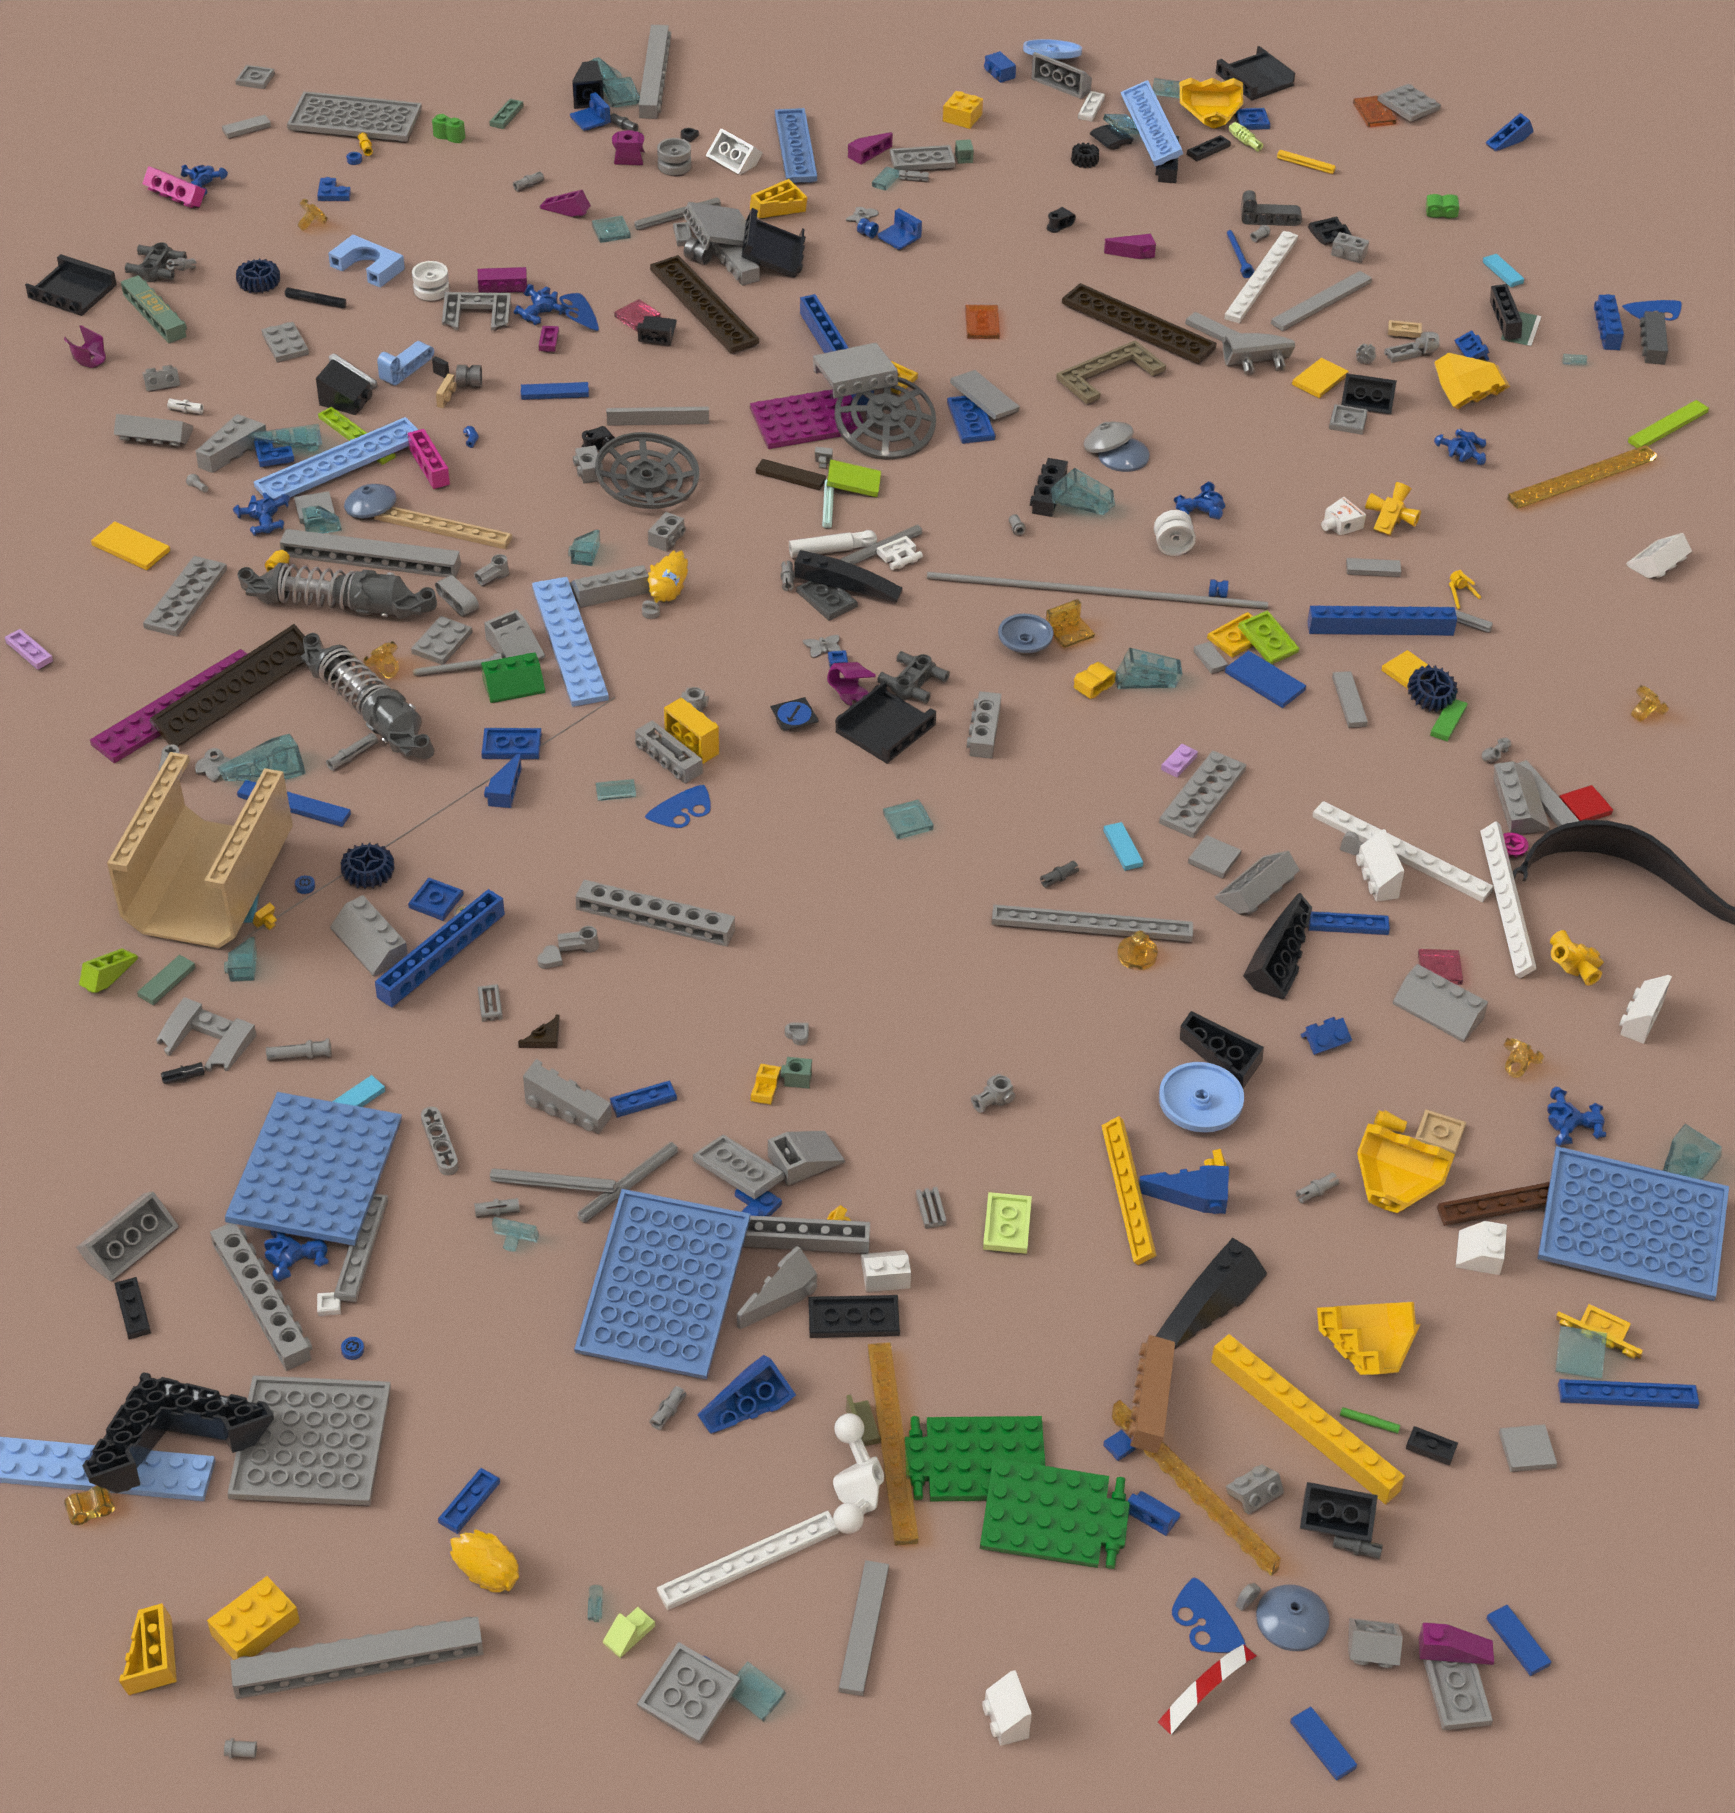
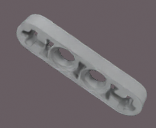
M436 1107L424 1108L421 1112L422 1125L439 1171L443 1175H453L458 1170V1160L441 1113ZM429 1116L434 1118V1123H431ZM435 1130L442 1131L438 1136L431 1134ZM440 1146L448 1147V1149L443 1152L437 1150V1148ZM448 1158L449 1164L451 1166H447V1164H445V1159Z

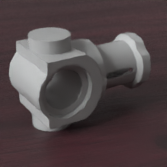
M687 687L686 691L682 692L681 697L685 701L690 702L698 711L703 712L704 707L708 706L709 696H705V690L698 687Z
M999 1073L988 1079V1086L984 1087V1092L971 1097L973 1107L978 1112H984L986 1107L991 1104L1003 1106L1006 1103L1012 1102L1015 1098V1093L1013 1092L1011 1080Z

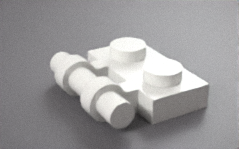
M907 536L877 548V554L886 563L893 561L889 564L891 570L901 569L906 564H913L923 557L921 551L914 552L916 551V545Z

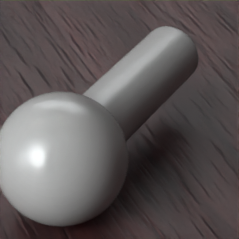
M190 474L187 476L186 483L188 486H195L203 492L208 491V486L200 482L198 475Z

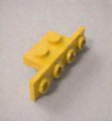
M1588 1304L1581 1321L1559 1311L1556 1315V1319L1560 1321L1559 1324L1570 1330L1572 1327L1580 1330V1334L1589 1339L1595 1337L1601 1340L1602 1345L1610 1349H1614V1347L1623 1350L1622 1353L1629 1358L1635 1359V1357L1641 1359L1643 1355L1642 1349L1623 1341L1631 1323L1590 1304Z

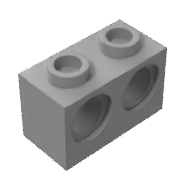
M665 512L648 530V545L667 552L684 535L686 530L684 518Z

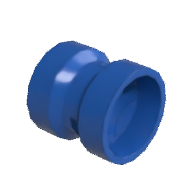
M862 218L857 225V232L862 235L866 234L871 239L877 235L879 230L877 223L870 222L866 218Z
M1210 579L1209 597L1220 596L1221 598H1227L1229 581L1217 582L1215 579Z

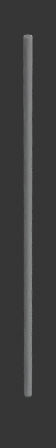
M927 572V579L1268 609V602Z

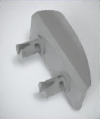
M1228 334L1222 340L1225 364L1227 366L1243 364L1245 375H1247L1248 371L1250 374L1255 372L1252 362L1272 359L1274 360L1276 371L1279 368L1284 370L1286 365L1283 358L1290 357L1295 348L1293 340L1271 334Z

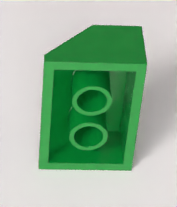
M536 652L481 662L482 679L490 703L545 693L543 676Z

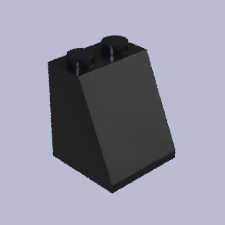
M598 60L582 62L572 80L574 109L590 108V94L595 92L604 100L603 79Z
M334 359L316 377L319 406L333 407L338 411L356 415L372 397L370 382Z

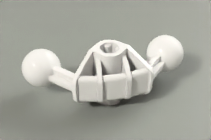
M847 1413L837 1419L834 1430L840 1441L849 1444L857 1463L834 1477V1489L839 1500L844 1504L835 1510L833 1521L835 1527L840 1532L852 1534L862 1527L864 1514L876 1509L879 1485L884 1481V1473L877 1457H869L861 1439L864 1434L863 1421L859 1416Z

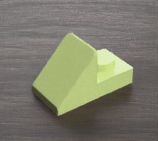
M639 1607L633 1610L627 1617L620 1613L605 1636L603 1644L621 1658L655 1627V1621Z

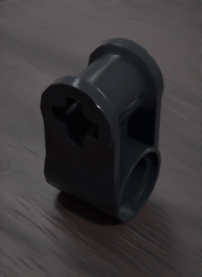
M1064 207L1048 214L1049 224L1047 225V230L1057 233L1064 228L1070 227L1075 222L1076 215Z
M605 426L586 430L582 433V447L595 445L597 451H599L607 442L615 437Z

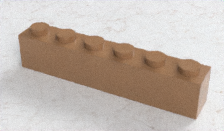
M1149 1335L1146 1343L1142 1342L1140 1346L1139 1356H1142V1358L1139 1359L1137 1371L1140 1374H1137L1134 1385L1138 1390H1135L1132 1403H1135L1136 1406H1133L1130 1419L1134 1421L1130 1424L1128 1435L1131 1436L1130 1446L1158 1453L1164 1439L1175 1342Z

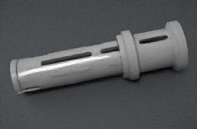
M326 1038L325 1041L316 1042L308 1040L306 1044L266 1047L268 1061L304 1056L313 1059L314 1056L327 1055V1057H331L332 1054L330 1038Z

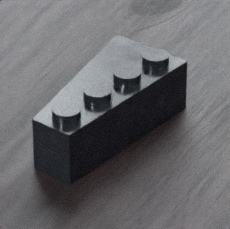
M1193 1011L1188 1014L1181 1024L1180 1040L1208 1063L1220 1066L1232 1073L1244 1089L1263 1061L1264 1047Z

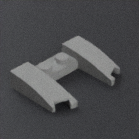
M445 292L442 325L447 324L452 326L453 329L458 330L462 309H493L491 331L503 325L508 326L512 303L511 293Z
M184 997L165 1023L156 1041L158 1045L164 1041L167 1045L164 1051L166 1055L170 1056L192 1029L217 1038L220 1041L206 1062L204 1069L205 1071H212L214 1064H224V1070L228 1071L257 1035L254 1024L236 1018L233 1022L203 1010L201 1003Z

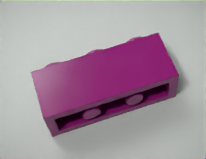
M526 267L478 269L479 293L524 292L527 288Z

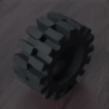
M1084 142L1074 145L1071 155L1072 163L1075 166L1079 165L1078 167L1080 168L1082 166L1084 168L1095 167L1099 162V148L1094 146V144L1090 145V143L1085 144Z

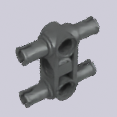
M164 242L156 243L152 247L139 244L137 254L145 255L146 257L140 265L126 263L125 273L137 274L146 282H155L160 278L173 280L175 276L174 270L165 269L166 264H168L167 261L178 258L186 259L187 255L185 251L173 250Z
M900 651L896 661L907 665V667L897 677L881 672L878 675L877 683L881 684L883 681H886L887 687H890L895 696L902 700L915 698L926 704L931 697V693L920 689V687L929 677L946 682L950 676V671L937 667L929 655L920 654L912 656Z

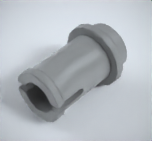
M1261 225L1258 230L1250 234L1251 240L1257 242L1259 239L1269 236V226Z
M1011 515L1009 523L1012 526L1013 533L1022 535L1026 529L1025 524L1021 522L1018 515Z
M234 1738L225 1741L224 1756H229V1759H232L233 1756L256 1757L257 1741H235Z

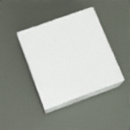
M334 1292L317 1294L318 1316L341 1314V1300L337 1298L334 1300Z

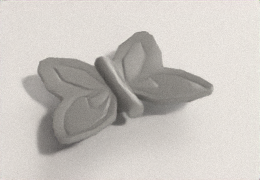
M857 207L854 215L846 218V221H856L858 224L862 218L869 220L870 217L877 216L879 212L871 208Z
M831 635L825 639L820 637L819 641L816 639L803 640V643L811 648L810 653L813 658L821 655L822 652L826 653L827 650L829 652L841 651L837 644L840 639L839 635Z

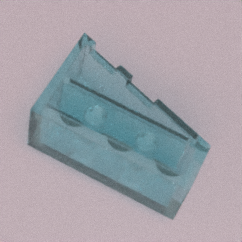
M1076 468L1071 470L1051 488L1052 501L1055 504L1104 515L1115 506L1114 491Z
M1129 648L1116 671L1117 689L1176 688L1183 675L1181 661Z

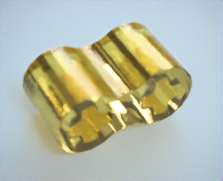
M94 1486L83 1493L71 1494L64 1500L70 1523L73 1525H81L92 1518L107 1516L115 1509L110 1491L99 1486Z

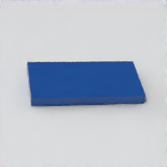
M966 396L947 398V404L962 444L995 440V433L986 412Z
M1249 650L1225 668L1226 674L1281 708H1284L1306 690L1305 684Z

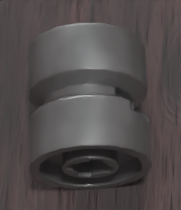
M693 237L687 240L683 250L686 258L696 260L704 265L710 262L714 252L711 244H709L708 250H705L700 241Z
M457 365V387H467L468 384L471 387H481L482 366L471 365L469 368L467 365Z

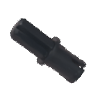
M202 1062L184 1067L180 1065V1068L162 1072L161 1078L164 1084L180 1080L185 1082L186 1079L205 1075Z

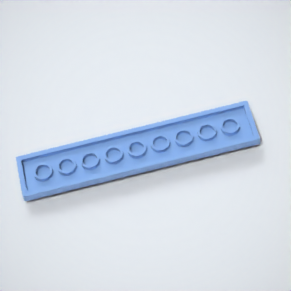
M1148 80L1120 92L1154 166L1163 165L1165 162L1176 159L1184 154Z
M404 417L254 481V487L262 496L266 492L274 501L281 499V494L293 497L408 447V433L418 429Z
M568 577L532 583V589L572 707L608 701L609 695Z
M0 1437V1483L115 1493L89 1483L82 1465L92 1457V1450L95 1445ZM151 1450L137 1468L140 1486L118 1494L205 1501L216 1462L215 1457Z

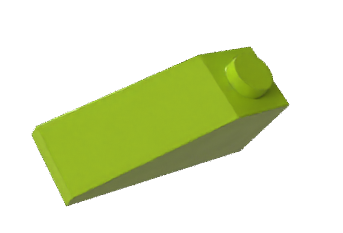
M121 948L84 962L79 985L92 993L108 988L138 959V955Z

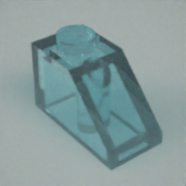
M321 506L302 508L305 531L315 533L342 531L337 515Z
M600 530L591 531L574 539L573 544L568 549V556H571V564L593 566L600 546Z
M255 937L248 938L228 953V961L224 962L225 974H229L230 982L255 981L257 958Z

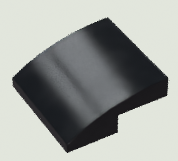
M1116 124L1103 125L1090 131L1091 136L1105 147L1119 149L1121 143L1132 144L1134 139Z
M1337 216L1311 222L1308 226L1315 238L1324 245L1333 243L1339 232L1352 235L1346 224L1342 225Z

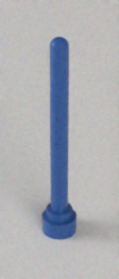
M1228 230L1227 236L1242 266L1240 269L1241 274L1244 278H1250L1254 273L1253 266L1247 263L1233 231Z

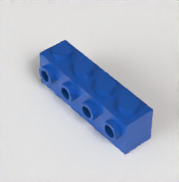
M1599 295L1598 300L1594 303V311L1603 349L1620 350L1624 332L1615 295Z

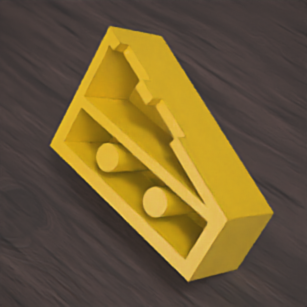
M787 179L752 194L750 210L752 208L758 210L757 217L759 219L806 212L808 197L790 179Z
M163 1603L138 1610L131 1635L130 1651L126 1653L124 1673L120 1675L119 1683L128 1695L177 1682L172 1617Z

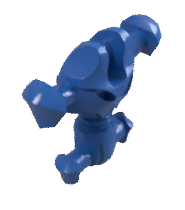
M187 165L181 166V176L187 177L189 175L193 180L191 183L201 188L202 185L211 182L213 178L220 177L222 180L228 175L227 170L222 167L219 168V171H215L214 167L210 165H198L192 169H188Z
M528 284L524 295L531 296L533 305H529L525 310L518 305L514 310V314H520L525 321H532L533 325L541 323L542 319L538 316L539 313L551 312L554 309L559 311L561 315L566 314L565 310L569 309V307L557 304L558 292L554 291L550 295L549 287L536 292L534 285Z
M1461 428L1455 432L1456 436H1460V438L1449 440L1443 438L1444 434H1440L1434 439L1436 446L1439 447L1440 444L1448 446L1449 457L1452 458L1454 455L1460 457V462L1471 457L1478 460L1477 465H1484L1486 462V454L1484 452L1478 453L1474 446L1475 443L1480 445V448L1485 447L1486 439L1477 437L1474 432H1466Z
M1208 481L1200 487L1202 492L1193 499H1185L1181 494L1174 497L1176 509L1186 512L1188 515L1190 514L1189 512L1196 508L1203 512H1209V517L1219 520L1223 515L1222 509L1225 508V502L1222 495L1214 491L1215 486L1212 482Z
M266 492L263 493L264 499L256 500L255 495H252L248 507L240 508L238 504L233 508V512L240 519L241 515L249 514L250 517L259 520L260 526H252L250 528V532L254 536L262 532L269 534L274 529L281 528L282 530L284 528L283 520L279 519V521L273 522L271 517L277 512V507L289 506L290 496L281 494L282 498L274 501Z
M1554 1087L1551 1090L1550 1097L1553 1100H1557V1102L1547 1106V1111L1550 1114L1548 1120L1560 1132L1555 1138V1143L1559 1147L1573 1144L1569 1133H1572L1574 1128L1581 1125L1585 1128H1593L1594 1133L1592 1135L1596 1139L1606 1137V1132H1603L1602 1128L1605 1123V1119L1601 1114L1603 1110L1602 1105L1594 1103L1589 1106L1592 1112L1580 1113L1570 1102H1566L1565 1096L1567 1091L1562 1090L1560 1087Z
M270 1230L274 1238L268 1239L264 1243L267 1250L265 1258L277 1266L272 1274L277 1282L291 1277L288 1267H292L295 1262L304 1257L308 1259L316 1258L314 1264L318 1267L327 1265L329 1262L325 1258L328 1248L324 1240L313 1238L315 1241H308L300 1245L299 1242L293 1240L290 1236H286L285 1234L287 1233Z

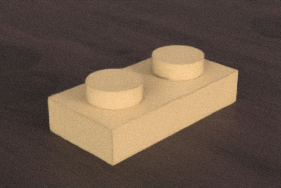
M1389 320L1388 335L1409 338L1421 337L1422 323Z
M447 374L436 392L437 407L444 408L446 403L450 401L452 393L456 391L457 383L452 374Z

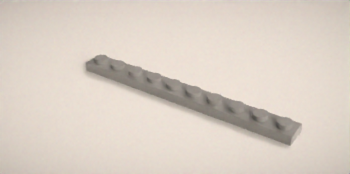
M993 904V925L1192 942L1193 922Z

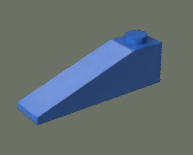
M1206 1165L1200 1166V1170L1188 1172L1187 1169H1181L1180 1173L1169 1175L1166 1172L1140 1176L1139 1185L1143 1195L1203 1213L1226 1214L1229 1166Z
M762 1355L743 1370L697 1416L711 1434L734 1426L738 1422L749 1418L753 1419L763 1413L778 1410L795 1397L796 1394L772 1359Z

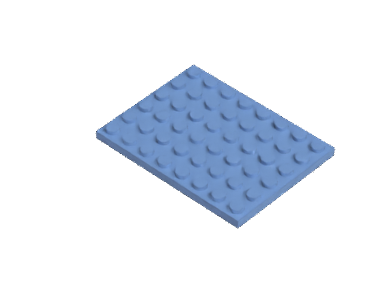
M277 1092L226 1212L225 1222L355 1246L401 1124L402 1114Z
M1556 1146L1537 1259L1714 1301L1717 1294L1729 1186Z
M621 1189L574 1348L575 1353L707 1380L751 1215L749 1213Z

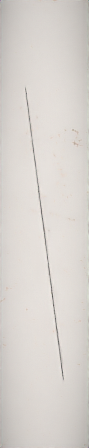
M568 728L564 729L563 731H561L560 733H558V734L555 735L554 737L558 736L559 734H561L562 732H564V731L567 730ZM482 784L478 785L477 787H475L474 789H472V790L469 791L468 793L472 792L473 790H475L476 788H478V787L481 786ZM439 812L435 813L434 815H432V816L429 817L428 819L432 818L433 816H435V815L438 814ZM419 825L415 826L414 828H412V829L409 830L408 832L412 831L413 829H415V828L418 827ZM406 832L405 834L401 835L399 838L395 839L393 842H395L396 840L400 839L402 836L406 835L408 832ZM343 875L338 876L336 879L332 880L330 883H332L333 881L337 880L339 877H341V876H343ZM330 883L326 884L325 886H323V887L320 888L319 890L315 891L313 894L309 895L307 898H309L310 896L314 895L316 892L320 891L321 889H323L324 887H326V886L329 885ZM307 898L303 899L302 901H300V902L297 903L296 905L292 906L290 909H292L293 907L297 906L298 904H300L301 902H303V901L306 900ZM290 909L286 910L285 912H283L282 914H280L279 916H277V917H275V918L280 917L281 915H283L284 913H286V912L289 911Z

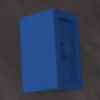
M1140 1491L1138 1495L1132 1494L1128 1499L1130 1503L1129 1515L1165 1536L1168 1535L1180 1518L1179 1512L1143 1491Z

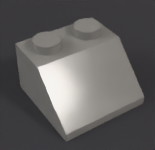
M1349 1618L1348 1654L1350 1660H1354V1663L1360 1665H1368L1369 1662H1374L1385 1668H1392L1393 1665L1400 1666L1403 1636L1398 1624Z

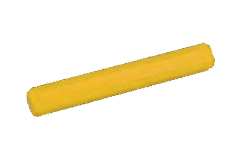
M1279 150L1277 153V158L1330 174L1335 172L1336 166L1284 150Z

